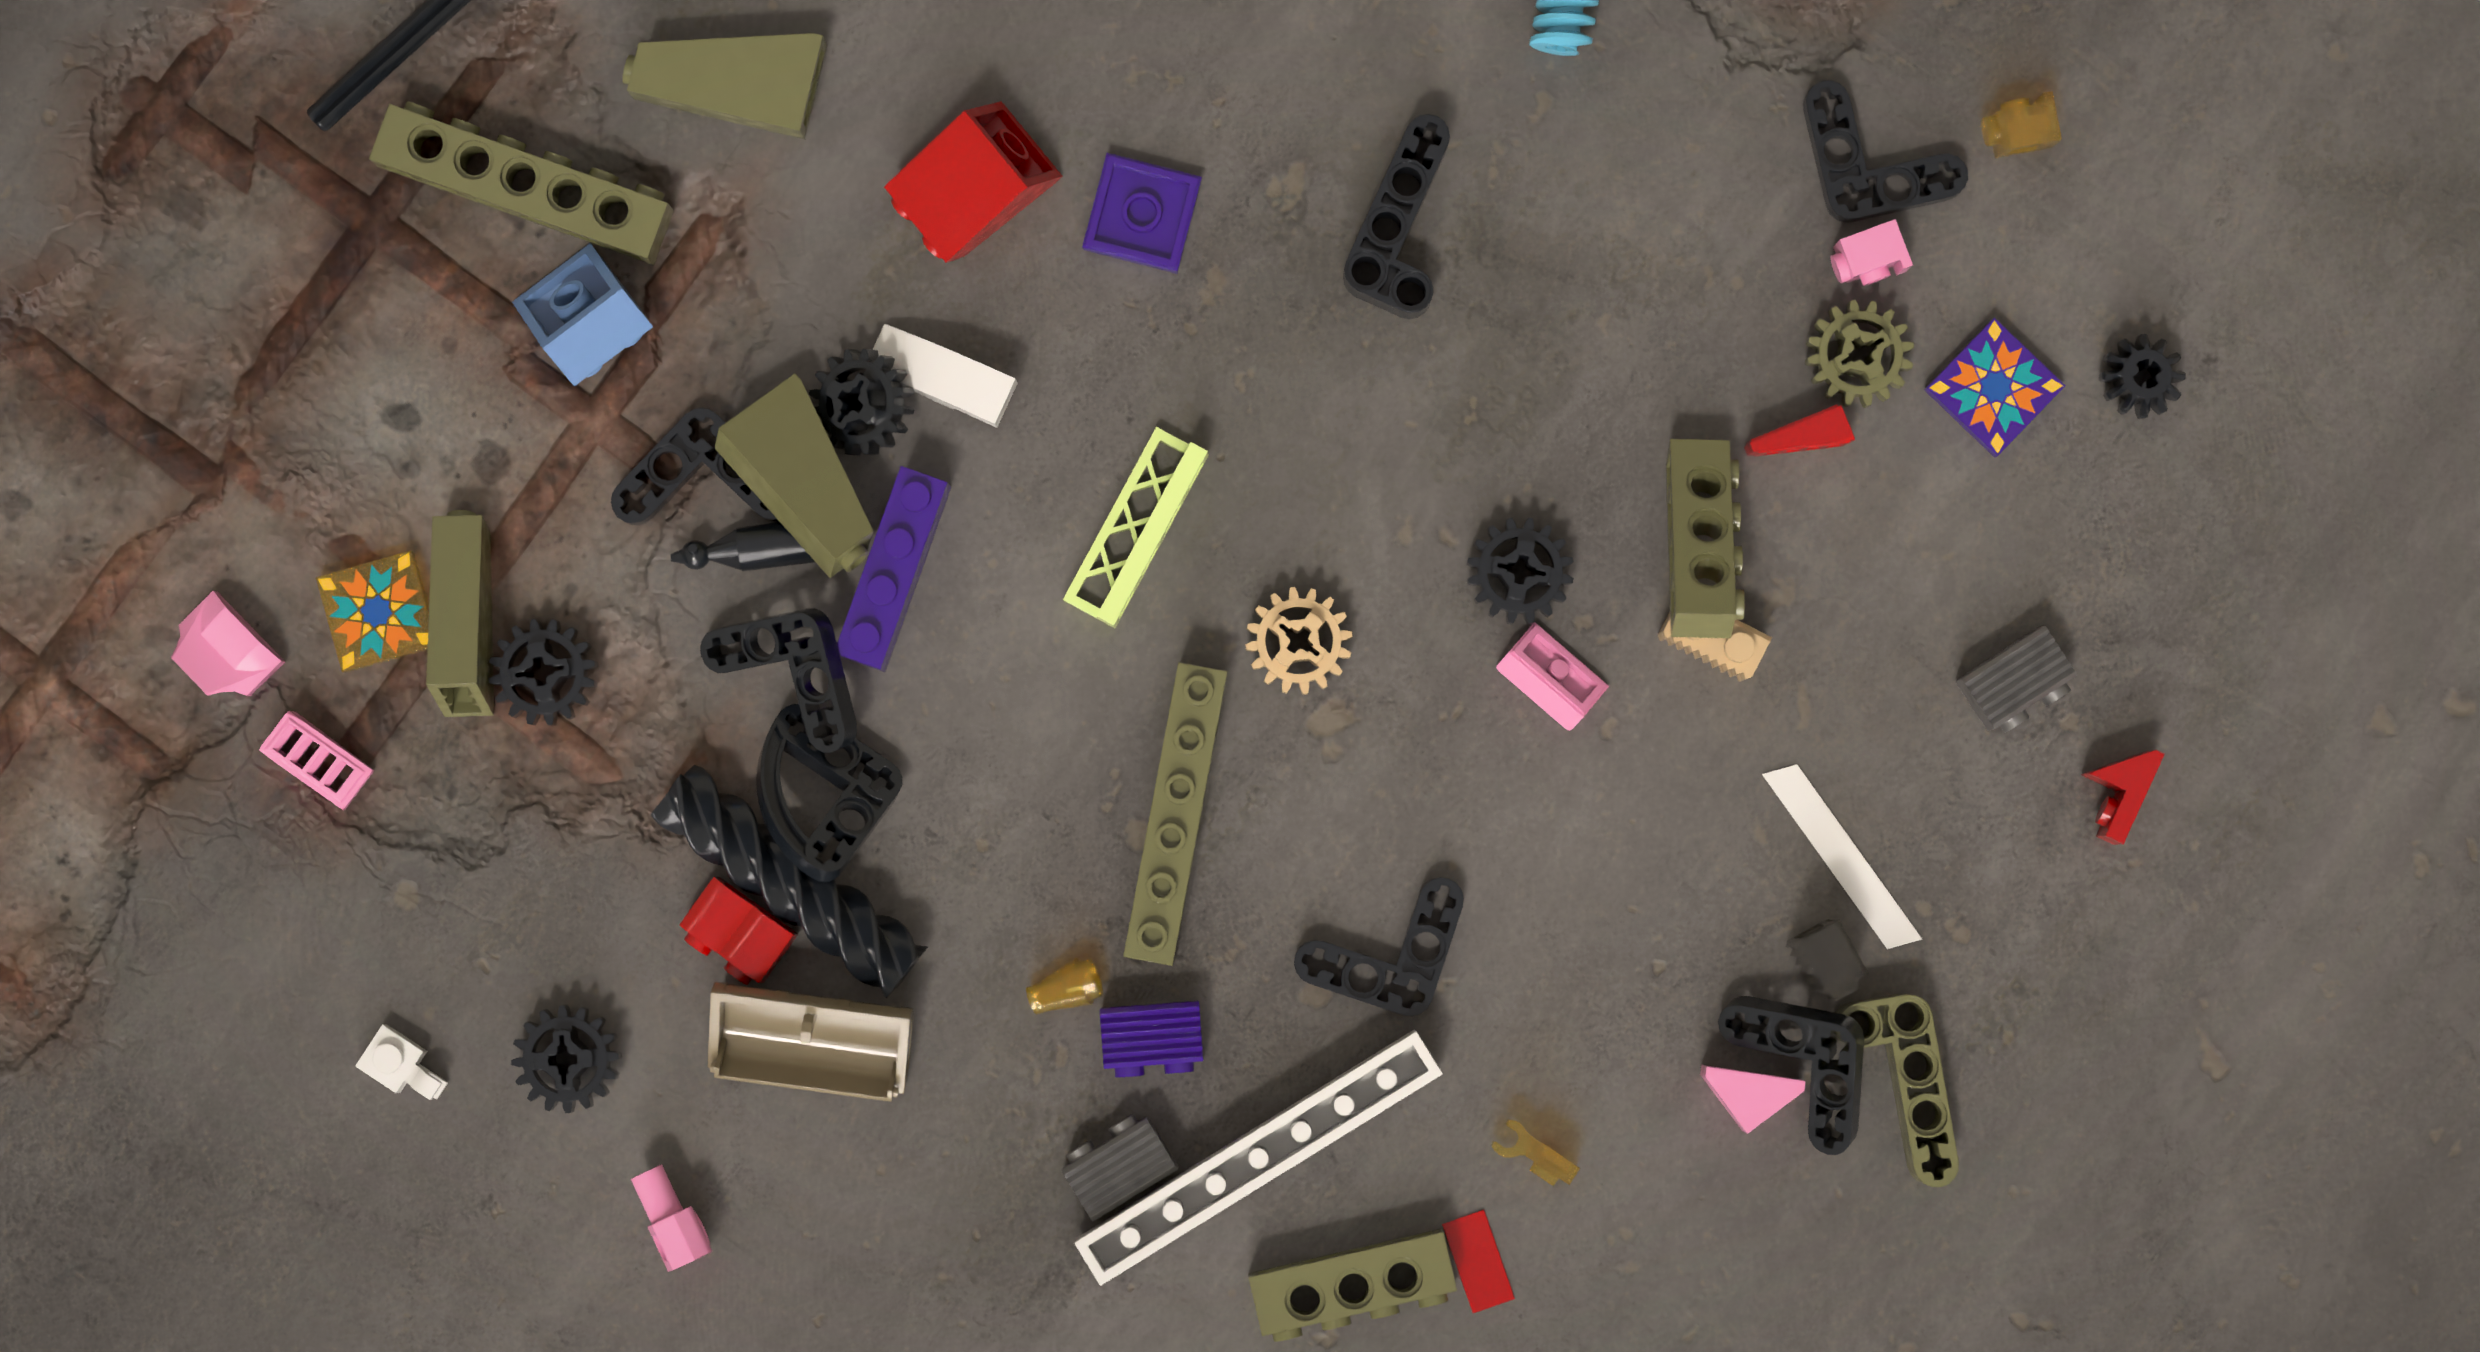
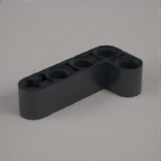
M1430 114L1420 115L1408 125L1349 253L1343 273L1344 285L1353 296L1405 319H1414L1423 315L1430 306L1434 292L1428 275L1397 260L1446 154L1450 139L1449 128L1445 122L1438 116ZM1427 130L1435 133L1434 142L1437 145L1431 144L1427 148L1422 164H1420L1418 161L1413 160L1419 145V138L1417 136L1423 137ZM1400 174H1411L1417 178L1420 189L1414 195L1403 196L1396 192L1392 181ZM1381 218L1394 220L1399 226V235L1393 240H1380L1372 230V225L1375 221ZM1362 262L1371 263L1378 269L1380 277L1372 285H1361L1352 276L1354 266ZM1408 282L1419 285L1424 292L1422 302L1414 306H1408L1400 302L1396 292L1400 285Z

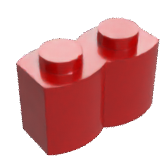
M721 877L712 878L679 924L688 932L684 940L690 946L706 956L712 950L728 961L724 969L746 985L752 979L758 983H764L799 935L780 919L759 906Z

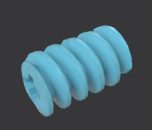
M1537 0L1535 7L1543 14L1534 17L1532 26L1540 34L1531 36L1529 45L1534 49L1562 56L1579 55L1577 46L1592 44L1593 38L1581 33L1580 27L1595 25L1596 22L1595 18L1583 13V9L1598 6L1599 0Z

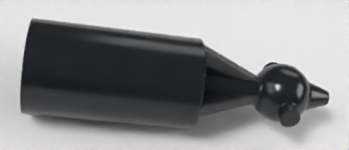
M780 522L737 527L736 530L709 546L702 541L692 540L686 543L681 550L671 554L672 562L684 564L693 570L702 569L709 561L742 571L815 563L811 556Z

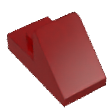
M2158 750L2145 751L2081 774L2096 783L2116 791L2114 798L2107 796L2099 808L2095 823L2101 826L2096 837L2113 845L2124 844L2163 760L2164 753Z

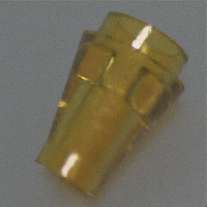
M1075 958L1038 983L1026 987V994L1033 1012L1038 1015L1046 1011L1093 1005L1094 999L1103 996V986L1092 960L1086 959L1080 962Z

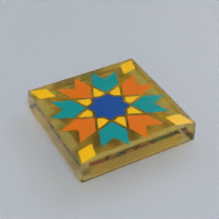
M410 550L316 577L338 661L343 673L428 649L429 604L413 551Z

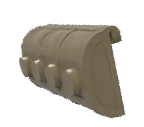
M715 981L710 995L707 1068H710V1072L714 1073V1078L892 1102L893 1097L898 1098V1093L904 1094L912 1045L914 1008L791 993L784 990L732 985Z

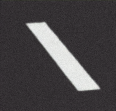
M1796 764L1762 774L1885 947L1890 949L1922 940L1799 766Z

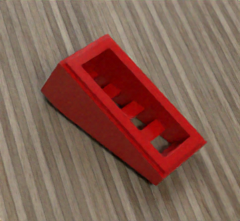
M1836 404L1753 438L1745 443L1744 449L1747 456L1756 457L1841 447L1855 441V437L1842 406Z

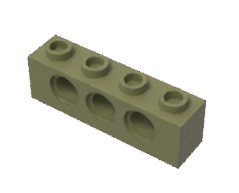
M1670 439L1665 466L1671 637L1731 638L1735 619L1743 620L1745 607L1744 590L1735 589V576H1741L1743 567L1742 546H1735L1733 532H1740L1741 504L1740 502H1732V489H1738L1739 460L1730 459V440ZM1705 492L1713 497L1703 498L1695 493ZM1707 535L1712 537L1714 541H1703L1696 536ZM1707 578L1716 584L1705 585L1700 583L1698 579Z
M1441 1228L1248 1273L1261 1335L1272 1334L1274 1342L1302 1336L1301 1327L1321 1323L1322 1330H1331L1350 1325V1316L1369 1312L1371 1319L1400 1313L1399 1304L1418 1300L1419 1308L1439 1305L1448 1302L1447 1293L1457 1291L1444 1232ZM1400 1262L1412 1265L1416 1271L1414 1282L1404 1289L1395 1288L1388 1282L1390 1268ZM1359 1274L1366 1279L1368 1283L1367 1291L1361 1298L1349 1300L1340 1294L1339 1284L1346 1275ZM1309 1285L1319 1293V1301L1313 1309L1300 1311L1291 1304L1290 1296L1298 1286Z

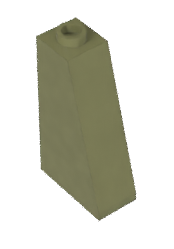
M815 33L638 43L636 55L629 54L626 59L623 83L628 84L627 91L635 100L805 139L827 43L823 35Z
M793 374L719 427L715 449L826 575L831 578L843 568L846 572H850L865 561L869 555L868 547L873 529L801 379L796 374Z
M454 510L448 512L447 516H432L426 685L444 717L494 716V685L490 684L488 678L493 676V665L489 663L490 658L493 657L491 533L482 515H476V513L468 510Z

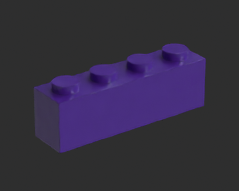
M900 466L837 642L840 657L886 672L951 491V486L948 482Z

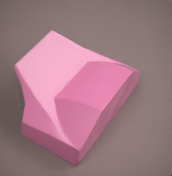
M212 591L179 624L180 638L171 656L172 660L208 696L233 691L251 696L285 663L276 651L217 591Z

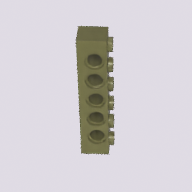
M407 101L404 109L389 104L369 160L379 168L651 265L655 264L674 213L672 207L663 201L664 193L641 184H637L635 191L617 185L619 177L597 168L591 167L589 175L571 169L572 160L549 151L544 152L543 158L526 153L527 145L505 135L499 134L497 141L479 136L481 128L460 119L452 118L450 125L432 119L434 111ZM433 136L441 137L443 141L441 152L434 158H422L421 146L423 142ZM476 153L488 154L489 165L487 169L479 175L468 174L467 162L470 157ZM524 169L534 170L536 178L533 186L524 192L515 191L513 189L514 176ZM572 185L581 187L582 197L576 206L572 208L560 207L559 195L564 188ZM615 202L626 203L628 205L626 219L617 225L607 224L604 216L608 206Z
M1178 662L1123 957L1169 966L1174 964L1227 680V671Z

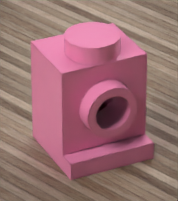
M1896 219L1840 239L1833 247L1836 254L1830 257L1834 273L1840 283H1849L1861 279L1863 286L1891 276L1888 269L1890 267H1893L1896 275H1899L1913 266Z

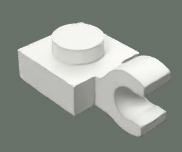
M382 1024L355 1065V1067L395 1093H401L408 1083L415 1091L429 1100H432V1098L438 1099L448 1084L446 1080L420 1064L428 1052L427 1050L387 1024Z

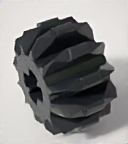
M2141 334L2137 336L2135 346L2129 340L2123 339L2117 343L2119 354L2109 352L2104 356V362L2113 370L2100 373L2099 381L2113 383L2114 388L2108 390L2103 395L2106 401L2112 400L2117 396L2122 398L2118 405V413L2124 415L2134 405L2137 419L2147 418L2150 407L2155 413L2161 415L2168 410L2165 399L2176 401L2181 397V392L2171 383L2182 382L2186 379V373L2172 371L2171 365L2180 361L2181 356L2179 353H2173L2168 357L2163 355L2167 347L2166 340H2158L2150 349L2148 336ZM2146 368L2150 372L2151 378L2138 386L2133 376Z

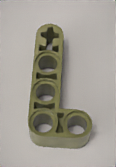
M1893 994L1852 1001L1841 1005L1835 1013L1849 1016L1852 1012L1860 1010L1868 1017L1869 1028L1864 1035V1048L1885 1044L1905 1159L1910 1175L1916 1181L1930 1187H1943L1950 1184L1958 1173L1959 1160L1934 1020L1929 1004L1923 998L1916 995ZM1905 1002L1912 1003L1918 1012L1916 1024L1908 1030L1900 1029L1895 1022L1896 1009ZM1834 1031L1835 1036L1842 1043L1847 1044V1042L1841 1040L1840 1032ZM1919 1051L1926 1059V1070L1921 1077L1910 1079L1905 1074L1903 1063L1910 1053ZM1929 1101L1935 1109L1934 1121L1925 1128H1918L1912 1119L1913 1109L1919 1102ZM1940 1135V1141L1930 1140L1933 1155L1943 1158V1165L1936 1167L1935 1176H1933L1932 1172L1922 1169V1163L1930 1159L1929 1148L1925 1143H1916V1137L1933 1138Z

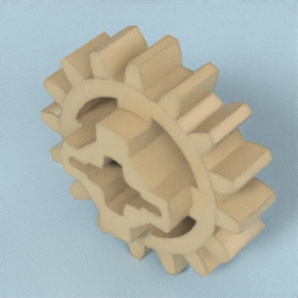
M1295 587L1290 588L1289 600L1282 601L1276 593L1271 594L1273 608L1267 610L1258 605L1255 611L1262 619L1261 623H1250L1247 626L1249 632L1257 635V641L1245 644L1246 651L1258 652L1259 658L1251 664L1253 670L1266 667L1268 673L1264 683L1267 685L1276 678L1283 680L1282 693L1287 694L1292 683L1299 684L1302 695L1308 694L1309 682L1316 681L1317 685L1322 689L1326 688L1327 680L1324 675L1328 671L1336 676H1340L1343 672L1339 665L1335 663L1337 658L1349 659L1351 656L1350 651L1341 647V642L1351 639L1353 637L1352 631H1340L1338 626L1347 618L1345 612L1332 615L1329 610L1334 599L1329 597L1322 604L1315 602L1316 589L1312 588L1307 593L1306 599L1299 598ZM1295 608L1311 610L1306 618L1301 620L1289 621L1280 615L1284 611ZM1325 622L1329 626L1332 635L1331 653L1327 652L1319 642L1318 631ZM1280 627L1285 628L1288 632L1291 630L1296 634L1300 633L1303 629L1307 630L1310 633L1307 642L1312 646L1311 650L1317 653L1318 656L1301 648L1295 654L1288 650L1290 639ZM1268 629L1279 640L1280 651L1273 660L1269 657L1265 644ZM1309 661L1318 668L1305 674L1286 672L1293 663Z

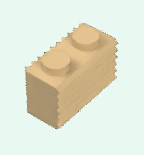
M1670 612L1658 633L1659 640H1667L1668 646L1675 644L1677 650L1684 648L1686 655L1693 653L1695 659L1702 658L1703 664L1710 662L1712 668L1719 666L1721 673L1728 671L1730 677L1737 676L1738 682L1753 676L1772 637L1735 619L1731 638L1671 637Z

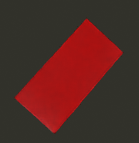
M1481 1210L1442 1224L1472 1313L1515 1299L1485 1211Z

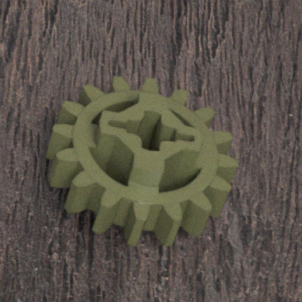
M1851 300L1847 303L1846 314H1843L1837 306L1832 307L1828 311L1832 323L1830 324L1825 320L1819 319L1814 324V327L1821 336L1809 337L1806 341V345L1816 350V354L1808 357L1805 360V365L1817 366L1819 370L1811 382L1814 385L1825 381L1829 385L1824 395L1827 399L1834 396L1837 392L1843 394V407L1850 406L1854 398L1859 397L1862 407L1868 408L1872 404L1873 394L1882 402L1888 400L1891 396L1887 385L1896 389L1903 387L1905 381L1898 375V372L1909 371L1913 367L1912 362L1903 358V354L1914 348V343L1901 342L1900 336L1908 328L1906 323L1894 327L1890 321L1895 311L1890 309L1880 316L1876 314L1877 304L1875 301L1869 302L1864 311H1860L1856 300ZM1854 322L1872 325L1879 332L1874 334L1862 331ZM1834 333L1836 335L1835 340L1839 346L1836 357L1828 361V344ZM1872 344H1877L1864 359L1865 363L1862 360H1857L1855 362L1850 361L1845 365L1842 364L1854 350V345L1859 349L1864 346L1867 348ZM1890 347L1891 362L1887 373L1884 375L1883 372L1885 370L1880 362L1883 351ZM1843 374L1857 377L1862 385L1866 386L1851 385L1839 377Z

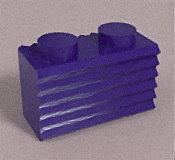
M1199 1000L1099 1009L1104 1069L1114 1068L1115 1077L1145 1075L1144 1066L1164 1064L1165 1074L1193 1072L1194 1062L1204 1061Z

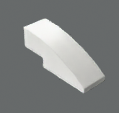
M884 324L873 347V350H878L879 356L885 355L895 358L891 370H906L908 374L901 382V386L913 388L914 392L953 410L955 408L996 428L1018 384L1017 380L1009 375L887 324Z

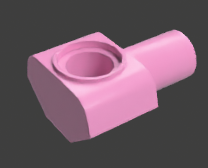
M659 1165L631 1179L651 1222V1225L647 1227L668 1272L712 1252L708 1235L701 1220L692 1206L685 1209L682 1208L663 1165Z

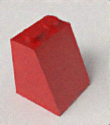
M1000 101L964 110L893 177L884 188L892 197L891 203L894 209L904 219L912 221L922 233V241L925 247L934 256L943 259L947 263L965 257L1063 176L1003 102Z

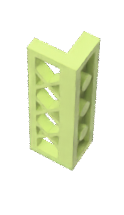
M1158 427L1155 428L1063 601L1116 628L1207 460V450L1192 442L1188 444ZM1160 442L1184 454L1174 473L1156 478L1151 458ZM1148 467L1151 480L1138 484L1145 469ZM1169 482L1161 495L1159 484ZM1153 486L1158 503L1151 516L1133 521L1128 506L1132 493ZM1124 510L1128 523L1115 527ZM1145 525L1138 538L1135 528ZM1130 529L1134 541V547L1127 560L1109 564L1104 547L1110 535ZM1101 553L1104 567L1091 570ZM1122 568L1116 581H1114L1112 571ZM1107 573L1111 590L1101 608L1077 596L1086 578Z

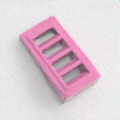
M288 711L259 749V751L342 810L348 807L374 772L372 768L294 711ZM297 729L303 734L290 752L286 754L281 749ZM314 741L320 746L303 767L298 761ZM330 753L337 758L323 777L319 779L314 774ZM346 765L350 766L354 770L340 789L336 791L330 787Z

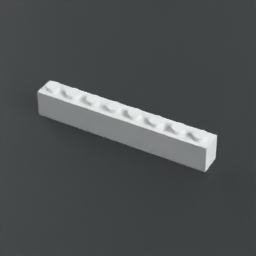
M1412 1030L1076 1238L1074 1244L1101 1286L1441 1076L1442 1072L1418 1033Z

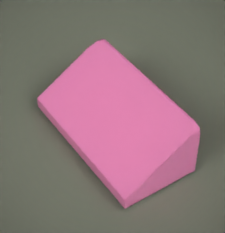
M1536 622L1531 625L1497 665V670L1569 731L1581 721L1609 687Z

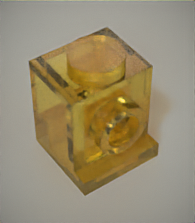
M2053 91L2042 93L2034 101V105H2030L2029 98L2004 102L2000 104L2001 111H1996L1992 116L1983 117L1981 120L1985 145L1987 147L1993 146L1995 158L2050 149L2062 140Z

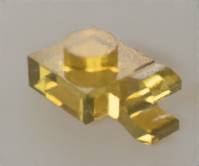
M1507 1119L1505 1124L1510 1129L1515 1130L1517 1141L1511 1147H1504L1493 1140L1491 1143L1493 1150L1506 1158L1525 1155L1534 1161L1529 1169L1531 1172L1552 1186L1556 1184L1558 1179L1570 1185L1580 1168L1530 1135L1518 1121Z

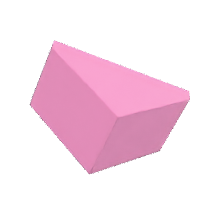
M1701 1065L1700 1075L1740 1129L1746 1133L1751 1132L1805 1090L1806 1081L1801 1079Z

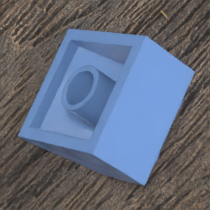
M591 243L512 302L543 350L573 386H576L585 378L596 374L603 364L623 349L636 344L642 335L653 327Z

